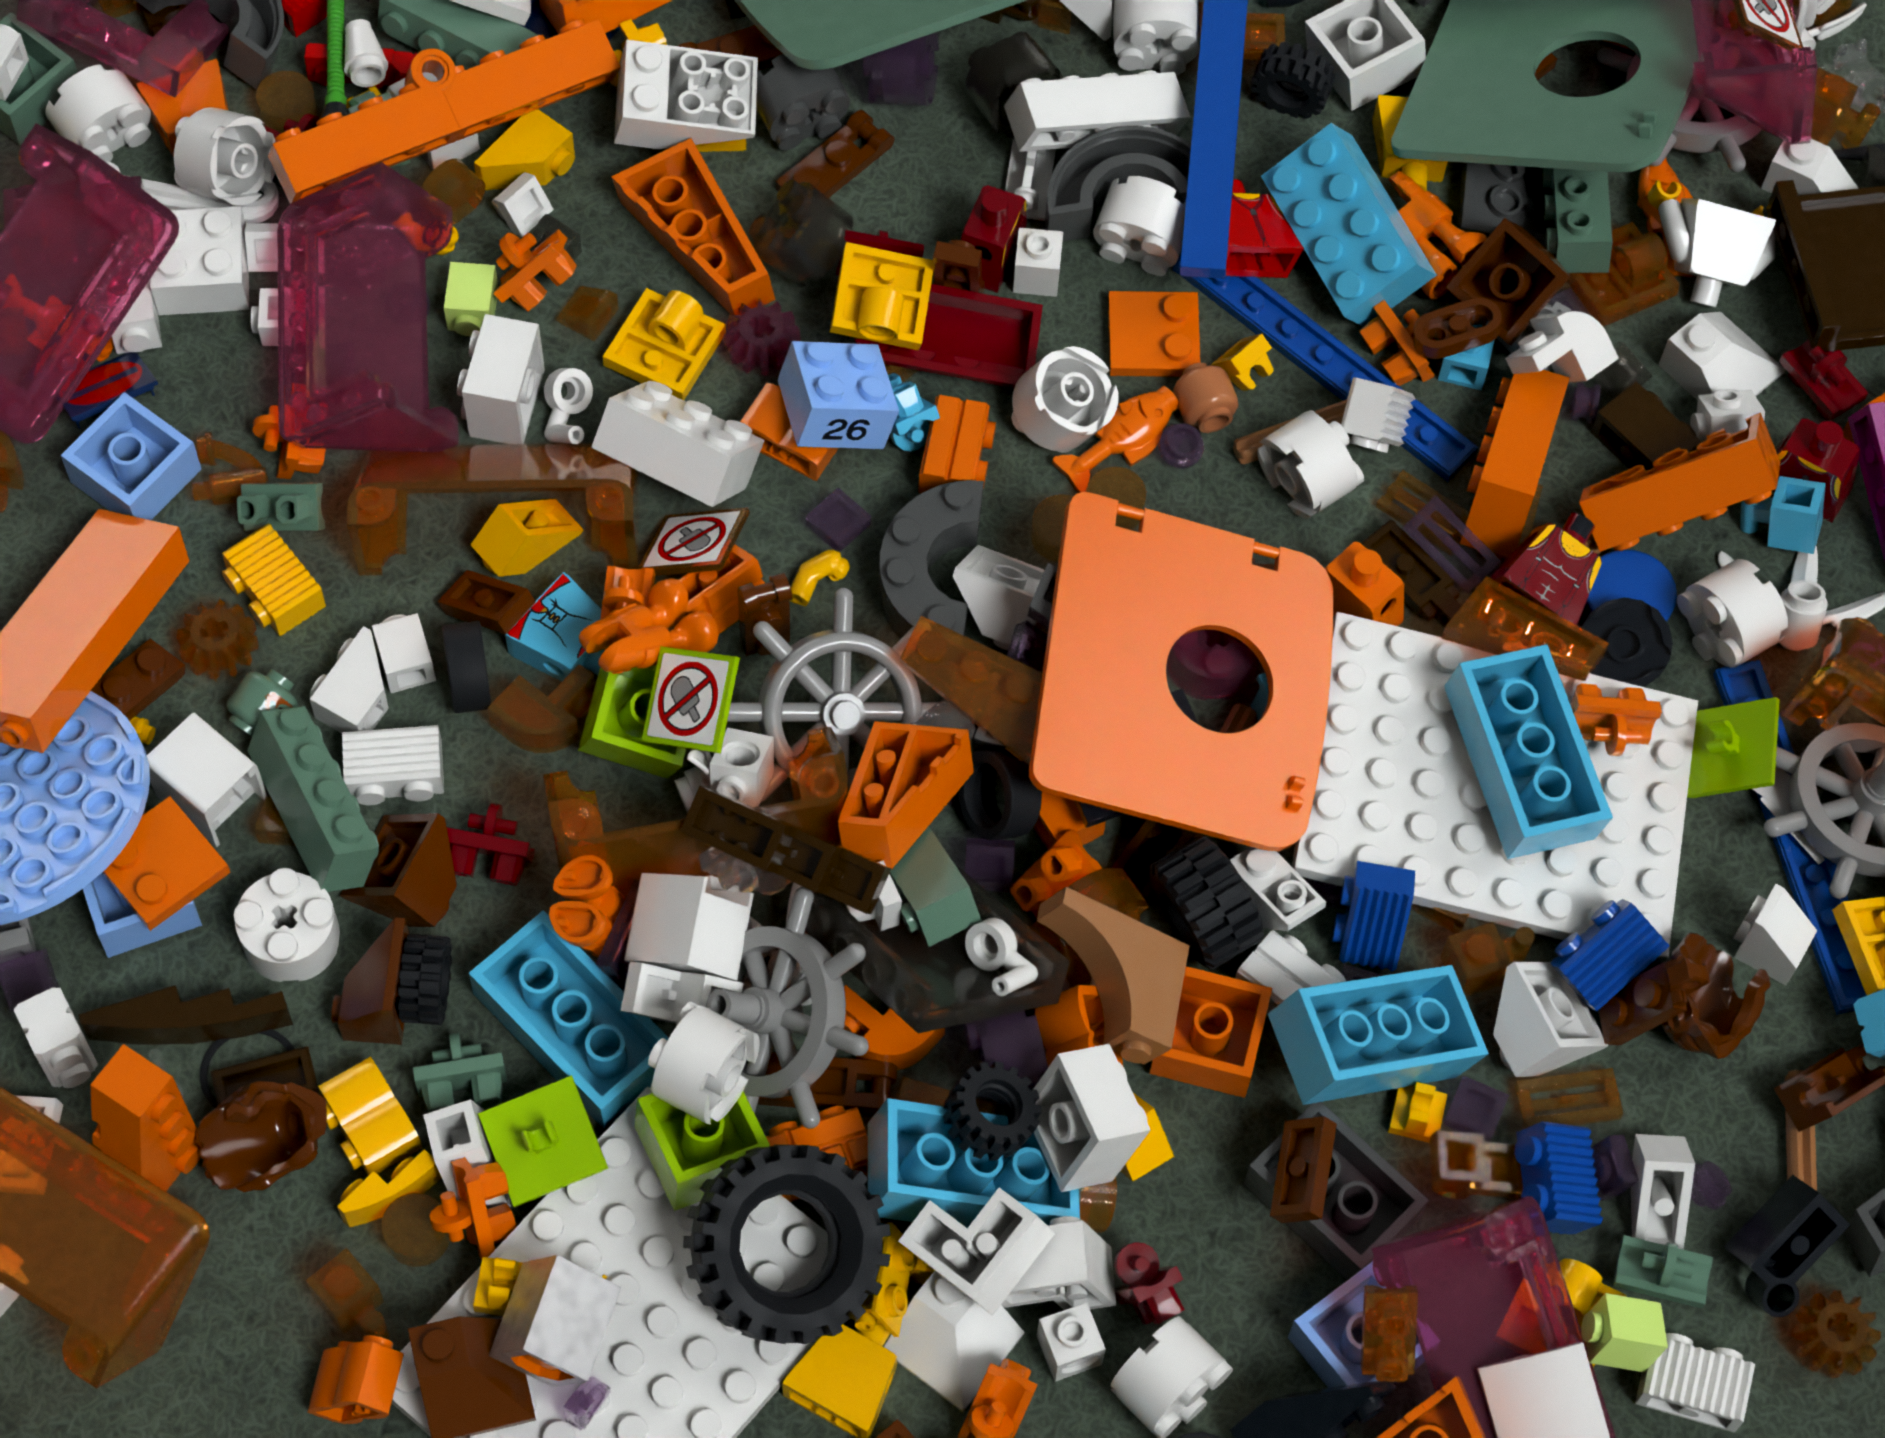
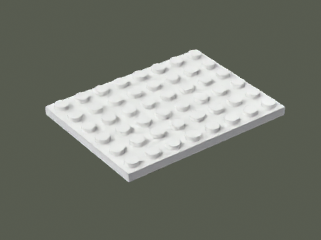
M1336 612L1333 618L1328 710L1317 785L1308 827L1305 834L1295 843L1292 867L1299 875L1342 886L1344 876L1354 877L1357 861L1415 870L1412 904L1561 940L1576 932L1581 936L1589 927L1594 925L1591 917L1601 906L1611 900L1617 903L1624 899L1636 906L1670 946L1698 700L1556 666L1570 705L1575 690L1580 683L1597 685L1601 689L1602 697L1616 698L1618 692L1626 687L1642 688L1647 701L1660 702L1662 713L1660 718L1654 723L1649 745L1626 743L1625 750L1619 757L1607 754L1605 742L1583 739L1613 816L1596 839L1507 859L1444 688L1459 663L1504 654V652ZM1670 947L1654 961L1663 963L1669 957Z
M647 1086L637 1098L651 1094L650 1088ZM637 1098L598 1139L609 1169L547 1194L488 1257L515 1260L523 1263L559 1255L600 1277L603 1274L606 1275V1280L621 1287L589 1380L582 1383L551 1387L526 1374L536 1421L466 1438H737L779 1390L790 1371L815 1344H781L749 1338L741 1335V1331L723 1325L716 1319L719 1316L711 1306L702 1304L697 1296L702 1292L696 1279L689 1278L686 1270L687 1266L692 1265L690 1248H683L684 1236H691L694 1219L687 1217L690 1206H698L700 1202L676 1211L673 1210L634 1128ZM782 1195L762 1201L748 1215L741 1230L740 1253L746 1270L758 1284L772 1291L790 1292L806 1286L820 1272L827 1257V1232ZM481 1266L427 1324L458 1316L503 1318V1316L474 1312L473 1302ZM409 1342L400 1351L404 1353L392 1404L431 1437L411 1342Z

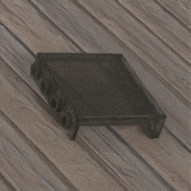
M957 865L956 867L970 887L981 920L998 918L1006 922L1013 930L1017 940V952L1038 969V977L1034 982L1005 996H998L993 991L992 981L1009 970L1002 966L993 971H985L973 964L965 948V937L972 926L928 947L918 930L912 933L908 931L901 915L899 926L880 931L875 919L859 922L848 912L845 905L841 906L835 899L822 893L813 892L814 899L805 931L818 940L832 956H835L852 943L863 945L866 950L864 960L849 971L917 1033L1057 1004L1059 1002L1070 961Z

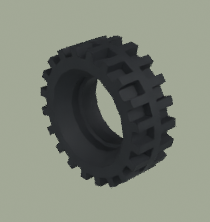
M810 1145L756 1147L746 1150V1155L738 1159H729L720 1165L722 1171L714 1179H706L700 1187L704 1195L699 1205L690 1206L687 1217L694 1219L691 1236H684L683 1248H690L692 1265L687 1266L686 1270L689 1278L696 1279L702 1292L697 1296L702 1304L711 1306L719 1315L716 1318L725 1326L741 1331V1335L781 1344L815 1343V1338L824 1335L835 1336L842 1332L841 1325L849 1319L858 1320L866 1312L861 1306L869 1295L877 1296L882 1287V1284L876 1281L880 1266L889 1267L890 1255L882 1253L883 1237L891 1236L890 1225L881 1223L877 1211L878 1208L884 1206L880 1195L870 1194L864 1185L868 1178L862 1171L850 1169L844 1164L846 1158L837 1153H826L820 1151L819 1147ZM778 1195H794L810 1203L823 1218L828 1234L827 1257L820 1272L806 1286L790 1292H776L758 1284L746 1270L740 1253L741 1230L748 1215L762 1201Z

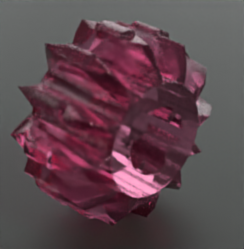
M760 298L756 302L755 308L752 309L741 303L738 309L739 315H729L727 330L724 334V346L729 350V359L732 361V365L742 363L746 375L755 366L760 367V372L764 378L769 373V366L773 365L774 368L781 371L791 342L801 341L800 329L795 325V317L792 311L782 312V307L778 301L770 307H764V303Z

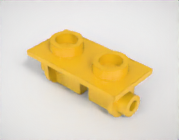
M888 1222L891 1236L883 1237L882 1253L890 1255L889 1267L880 1266L876 1281L882 1284V1287L877 1296L869 1295L861 1305L866 1312L858 1320H853H855V1327L860 1331L871 1332L875 1329V1325L882 1324L894 1337H899L902 1318L908 1307L907 1290L911 1271L915 1267L916 1256L898 1242L903 1233L893 1222Z

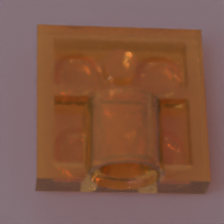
M1633 222L1612 230L1613 244L1609 273H1569L1571 277L1567 280V283L1592 317L1599 321L1603 327L1678 295L1680 284L1667 268V252L1660 237L1652 231L1642 235Z

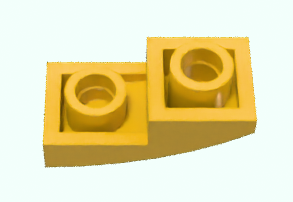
M425 1149L415 1158L412 1156L407 1157L395 1168L391 1175L392 1180L388 1184L374 1171L365 1180L361 1178L355 1180L345 1189L340 1198L341 1203L337 1206L342 1221L348 1227L366 1224L389 1215L414 1201L442 1178L435 1164L434 1157Z

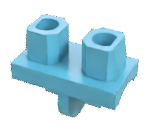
M891 373L888 377L899 413L891 430L890 438L894 445L900 449L909 452L916 451L923 447L927 441L929 431L927 420L934 421L939 419L940 416L936 405L920 397L915 383L911 381L902 383L898 374Z

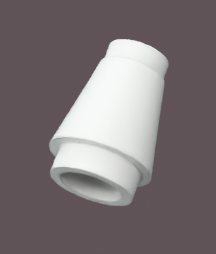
M364 19L350 21L345 27V74L357 86H375L384 80L388 69V61L370 22Z

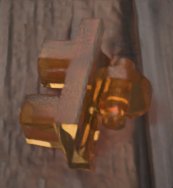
M1364 1285L1361 1346L1362 1375H1375L1376 1380L1379 1382H1404L1408 1380V1375H1414L1418 1290L1416 1285H1406L1394 1289Z

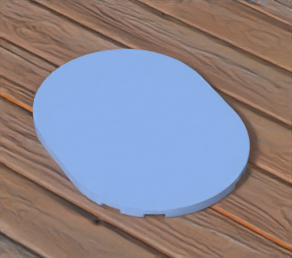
M92 691L82 701L44 753L24 748H13L7 744L0 743V925L23 920L50 909L90 884L121 853L131 839L143 815L150 784L149 763L144 746L128 718L116 706Z

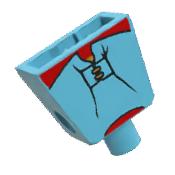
M563 572L513 628L505 634L508 653L514 658L571 687L575 686L589 670L598 676L600 670L598 661L605 650L587 653L579 642V634L586 626L600 620L602 609L568 574Z

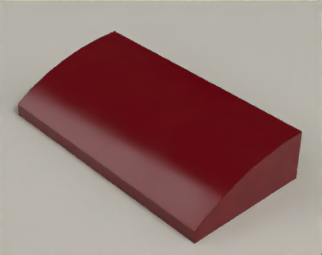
M931 284L923 340L919 351L860 338H854V344H878L884 364L1015 388L1019 378L1036 363L1043 305Z

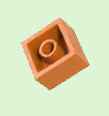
M1186 966L1172 1048L1152 1060L1149 1074L1245 1098L1273 988Z

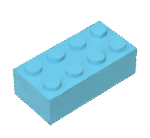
M1333 123L1327 125L1261 175L1345 318L1364 327L1369 321L1377 317L1373 308L1375 305L1385 300L1392 309L1437 276L1354 137Z
M1548 644L1459 663L1444 688L1506 858L1512 859L1596 839L1613 816Z
M544 910L469 972L473 994L557 1081L571 1075L573 1076L586 1111L604 1130L628 1108L647 1086L651 1087L655 1069L648 1065L650 1053L661 1038L668 1040L669 1037L649 1017L621 1011L624 992L580 947L569 944L555 932L549 915Z
M1453 965L1301 988L1268 1013L1303 1105L1413 1086L1416 1082L1430 1083L1456 1078L1489 1054Z
M887 1098L868 1122V1191L871 1195H880L884 1206L877 1209L879 1218L913 1222L928 1201L931 1200L968 1228L1000 1187L1036 1214L1048 1226L1050 1225V1220L1057 1217L1073 1216L1080 1219L1079 1189L1066 1192L1060 1191L1034 1132L1013 1155L1004 1158L1002 1155L998 1160L989 1161L988 1154L979 1159L973 1157L974 1150L969 1147L964 1152L958 1147L962 1141L959 1137L952 1139L948 1134L952 1124H944L943 1115L947 1109H944L943 1106ZM980 1112L986 1120L993 1124L1008 1125L1007 1116Z

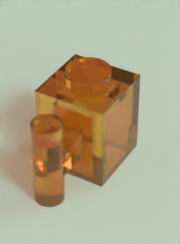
M1818 68L1796 103L1792 115L1805 121L1806 129L1802 135L1824 145H1828L1836 130L1845 133L1842 146L1847 149L1860 146L1879 117L1881 110L1873 103L1865 104L1861 112L1851 109L1850 106L1858 86L1846 81L1839 75Z
M1490 922L1448 936L1440 958L1444 966L1453 965L1465 997L1503 985L1507 966L1513 962L1525 961L1535 939V934L1528 927H1520L1514 936L1501 940L1494 922Z
M347 1248L306 1279L313 1298L343 1334L358 1324L366 1335L390 1339V1333L383 1315L375 1310L384 1303L379 1286Z

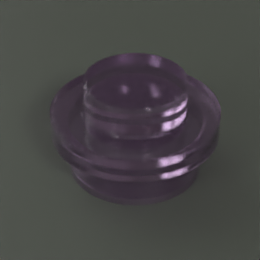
M1174 424L1164 430L1160 436L1158 448L1165 462L1173 467L1184 469L1194 466L1200 460L1204 452V442L1200 432L1195 427L1189 424Z
M1705 1161L1701 1165L1695 1164L1691 1199L1699 1206H1707L1714 1210L1719 1209L1726 1203V1197L1732 1192L1728 1178L1717 1165L1710 1161Z

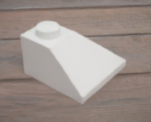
M1722 312L1699 313L1668 339L1658 364L1696 400H1698V395L1714 394L1721 389L1736 391L1751 389L1754 395L1757 396L1784 374L1786 370Z
M977 545L955 567L953 578L965 602L968 604V608L982 635L994 639V644L1004 650L1013 652L1028 650L1036 640L1042 625L1027 615L1045 570Z
M1513 962L1506 968L1493 1036L1500 1047L1499 1054L1502 1062L1513 1072L1515 1077L1540 1076L1609 1046L1605 1044L1603 1034L1588 1006L1550 964L1551 962Z
M934 1271L907 1307V1311L902 1318L899 1337H894L891 1334L884 1348L897 1356L898 1364L961 1412H964L975 1398L990 1363L1000 1366L1002 1360L1008 1356L1025 1332L1002 1305L992 1316Z

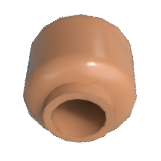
M1206 363L1193 364L1182 372V377L1173 388V393L1179 401L1178 407L1184 423L1193 429H1199L1203 433H1212L1228 426L1232 422L1233 415L1239 406L1238 398L1228 373L1219 366H1207Z

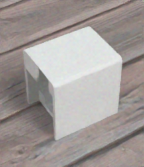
M196 713L190 714L147 755L150 782L155 795L162 801L171 796L203 836L216 847L220 845L215 830L253 793L257 794L264 801L268 798L258 766Z
M641 873L624 961L640 962L680 972L707 974L737 981L743 953L744 936L748 927L754 893L706 890L708 880L706 876Z

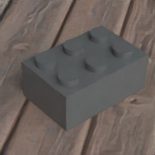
M1322 1102L1312 1103L1297 1119L1325 1116L1337 1123L1323 1217L1319 1220L1289 1222L1285 1224L1343 1278L1349 1280L1372 1261L1377 1264L1421 1219L1429 1200ZM1283 1132L1249 1165L1244 1185L1270 1210Z

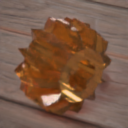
M219 598L215 607L208 609L205 604L200 602L198 606L200 614L196 616L185 613L183 618L185 628L177 630L176 637L179 645H181L179 649L180 657L186 664L190 663L192 672L197 676L208 670L210 678L216 682L221 674V670L227 669L228 674L236 678L238 673L236 664L251 667L252 657L250 652L258 650L259 641L257 636L254 635L257 630L255 622L250 616L245 617L244 610L238 603L227 609L226 603ZM217 637H220V638H221L220 641H217V642L214 641V638H217Z
M1841 1289L1834 1290L1829 1299L1821 1293H1817L1810 1299V1306L1802 1305L1797 1311L1796 1316L1800 1323L1792 1328L1791 1336L1805 1341L1797 1348V1356L1805 1357L1812 1354L1815 1357V1360L1811 1363L1812 1372H1818L1824 1364H1828V1371L1832 1379L1839 1378L1844 1369L1851 1375H1856L1863 1369L1862 1362L1870 1363L1876 1357L1877 1351L1872 1345L1877 1344L1881 1339L1882 1332L1869 1327L1876 1319V1312L1867 1311L1862 1314L1858 1310L1862 1302L1861 1296H1855L1847 1304ZM1830 1326L1836 1327V1332L1828 1331ZM1837 1335L1844 1336L1845 1339L1842 1342L1838 1341Z

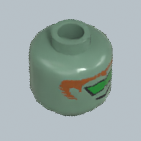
M270 669L266 676L257 671L248 672L227 701V709L232 714L228 721L252 737L261 711L299 707L297 699L290 693L294 684L273 669Z

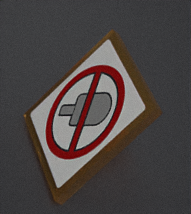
M1732 0L1735 8L1728 14V19L1733 31L1741 26L1746 37L1755 34L1799 56L1805 53L1788 0Z
M748 507L665 515L638 569L654 568L655 576L722 570L750 514Z

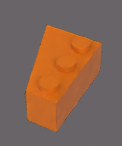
M874 721L838 820L841 845L876 862L884 860L885 865L893 869L974 773L969 730Z

